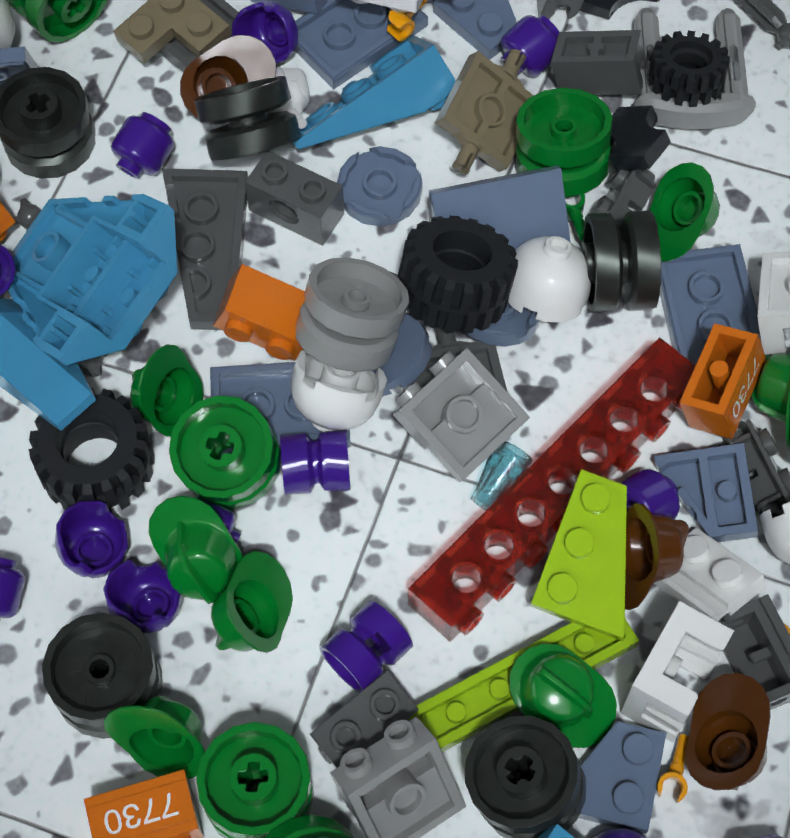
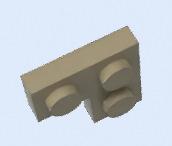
M148 0L113 31L116 40L144 64L173 38H176L199 57L232 35L230 25L200 0Z

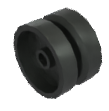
M50 67L29 68L12 75L0 86V140L11 164L23 174L40 179L62 177L76 171L89 159L96 144L95 126L89 113L86 95L79 81L65 71Z
M285 76L242 83L194 99L201 123L216 125L228 122L226 125L213 129L204 137L208 154L212 161L263 153L301 137L295 114L287 111L267 113L284 106L291 99Z
M628 211L621 221L620 229L610 212L587 214L583 226L582 253L587 259V273L591 282V290L587 301L590 311L609 312L616 310L620 304L622 294L624 301L631 310L656 308L661 286V253L658 227L652 211Z
M97 613L81 616L62 627L48 644L42 663L45 689L65 721L83 735L102 739L111 738L104 729V719L110 711L125 706L144 707L149 699L160 696L162 690L160 666L150 644L140 628L121 616Z
M510 716L489 725L474 740L465 761V784L475 807L500 836L505 838H538L552 824H558L567 831L578 820L586 801V777L569 739L553 723L534 716ZM526 777H533L530 781L524 779Z

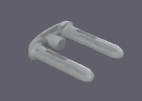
M642 8L638 12L634 20L635 30L642 31L646 69H640L643 89L642 93L639 94V98L635 100L634 106L652 105L658 117L656 125L693 130L737 125L745 121L756 108V101L752 96L748 95L741 22L734 10L730 8L722 10L716 20L717 40L721 42L720 48L726 47L728 50L727 56H730L723 93L720 94L719 99H711V102L707 105H703L698 100L697 107H689V101H683L682 106L675 105L676 99L671 98L667 102L661 99L663 92L655 94L652 91L653 85H649L647 61L651 62L655 43L660 41L659 20L650 8ZM731 62L734 63L735 80L732 78Z

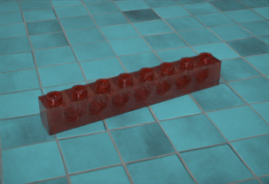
M659 337L408 588V605L449 642L460 632L464 635L469 634L482 620L484 613L481 610L493 598L499 602L512 590L517 582L514 576L525 565L532 569L544 557L549 548L546 544L559 530L581 469L610 479L618 470L622 473L627 472L641 455V451L638 449L648 439L654 443L665 433L671 423L669 418L677 409L683 412L680 400L696 365ZM654 393L661 398V400L651 401L646 399L642 394ZM622 422L629 425L632 430L627 432L619 431L612 424ZM588 452L595 453L602 458V461L597 463L588 462L581 455ZM562 483L569 486L572 492L558 494L550 486ZM526 514L534 515L540 519L541 524L533 527L526 526L518 518ZM493 546H500L505 548L510 555L504 559H494L487 554L486 550ZM467 578L473 580L478 585V588L472 592L464 593L457 590L453 584L459 579Z

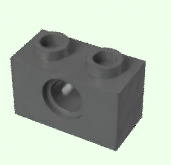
M268 150L245 181L249 211L322 246L344 215L343 185Z

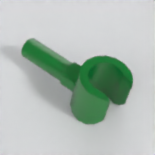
M579 194L576 195V205L566 203L568 221L573 222L579 240L583 241L585 195Z

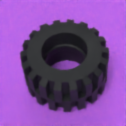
M450 215L449 218L438 216L432 217L431 222H420L417 224L416 229H411L408 233L398 272V278L408 290V309H411L410 315L416 320L423 319L426 321L425 325L431 328L437 326L444 328V332L454 333V330H461L463 334L473 333L474 328L482 331L489 328L490 323L496 324L501 319L502 313H505L517 272L518 260L515 258L517 254L515 248L508 245L509 240L503 234H497L494 227L488 224L482 225L476 219L469 218L467 220L461 219L460 216Z
M91 388L96 401L62 431L38 415L34 421L38 430L30 431L29 442L32 448L28 450L37 476L44 490L46 489L48 496L55 504L60 502L65 510L79 501H101L107 504L109 511L112 513L111 507L119 504L121 510L130 505L128 498L131 495L139 498L145 491L142 481L150 482L153 472L150 465L155 464L154 452L146 424L137 407L132 408L130 400L123 395L115 399L114 393L111 390L103 388L99 395L95 394L94 389ZM103 438L117 443L113 453L100 464L90 467H79L68 463L74 450L88 440Z

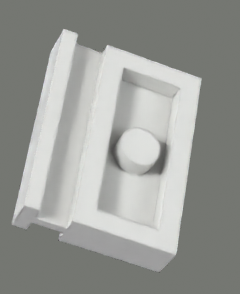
M697 527L687 535L684 545L683 564L680 571L669 578L654 583L676 601L683 602L717 622L726 614L733 615L766 588L764 575Z

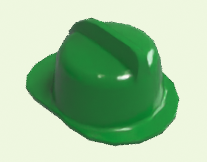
M693 162L681 163L664 175L659 182L649 209L654 214L658 227L661 262H670L683 256L693 247L698 237L710 231L719 216L720 204L714 191L711 175L703 166Z
M166 344L158 348L148 359L146 365L142 369L135 370L132 374L131 405L133 408L137 407L142 418L151 423L159 433L166 437H171V431L181 414L197 401L203 400L202 382L183 351L176 345Z
M790 353L765 355L766 362L753 390L752 398L760 412L786 424V441L790 451Z
M177 496L168 498L159 504L149 519L148 534L154 549L166 567L167 577L171 586L185 597L205 600L208 604L213 603L219 593L228 586L237 563L243 557L240 548L233 540L220 516L210 505L197 498Z
M253 551L244 555L237 563L228 586L218 595L211 606V619L218 634L215 646L219 650L232 648L236 651L247 652L255 649L259 652L268 653L277 649L281 641L283 630L291 612L293 602L292 588L285 570L276 559L267 553Z
M540 644L528 648L516 659L510 672L509 690L514 704L525 716H534L553 723L569 739L572 748H586L595 745L606 736L616 719L617 702L612 687L603 676L572 651L557 644Z
M158 696L149 699L144 707H119L110 711L105 717L104 729L107 734L127 751L145 771L159 777L184 769L188 779L197 776L200 760L205 750L201 744V721L190 707L178 701Z

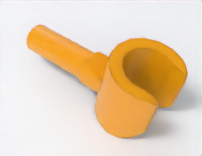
M427 0L422 1L419 9L427 2ZM391 10L388 16L391 24L387 26V31L396 40L404 41L414 31L415 22L411 18L415 13H399Z
M679 735L668 772L657 781L656 794L658 797L661 796L665 780L670 779L678 783L680 793L677 796L676 803L684 799L688 791L687 782L683 777L688 735Z

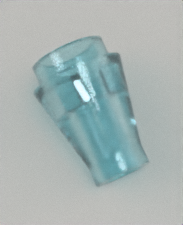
M505 441L487 458L476 490L470 499L482 509L494 513L498 506L531 474L528 468L533 462L532 458L517 446Z

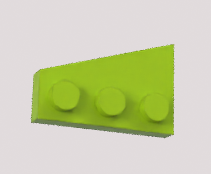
M581 469L531 602V607L620 641L624 640L626 485Z

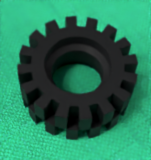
M688 30L687 36H683L681 31H675L673 38L668 34L662 36V40L655 43L650 63L648 82L649 85H653L652 91L655 94L663 92L661 99L667 102L671 98H675V105L682 106L683 101H689V107H697L698 100L703 105L709 104L711 98L716 100L720 97V93L723 92L729 68L730 56H727V48H720L721 42L717 39L709 42L710 35L702 33L701 37H695V31Z

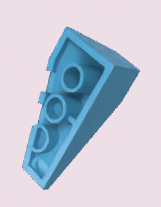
M412 35L369 66L373 72L371 76L358 81H351L343 87V92L340 95L342 100L337 104L328 102L305 119L307 121L306 127L300 129L301 137L291 143L297 149H302L423 113L428 109L431 111L443 107L456 80L435 45Z
M0 298V387L62 431L94 403L96 398L78 363L65 365L36 347L33 341L35 334L31 327L24 323L21 317L23 311L20 305L13 301V299Z

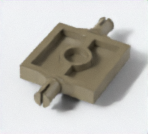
M511 49L503 66L494 64L479 51L469 55L435 121L436 124L456 138L462 146L456 160L452 164L453 169H458L457 172L461 174H468L476 156L500 172L509 167L516 153L518 144L516 138L518 111L528 98L534 96L525 89L517 78V74L526 60L524 53L520 55V50Z

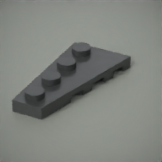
M162 168L168 205L174 209L176 251L191 329L221 330L214 327L213 324L229 280L242 262L247 206L245 181L248 178V172Z

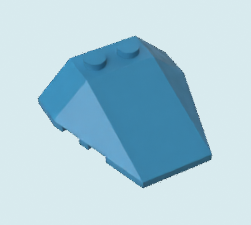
M133 194L131 200H119L115 196H104L101 202H91L86 197L49 199L11 253L15 264V274L8 291L13 301L20 305L23 311L21 317L24 323L31 327L35 337L33 341L36 347L65 365L124 350L140 332L143 322L156 303L165 296L170 283L178 273L174 209L168 204L145 194Z

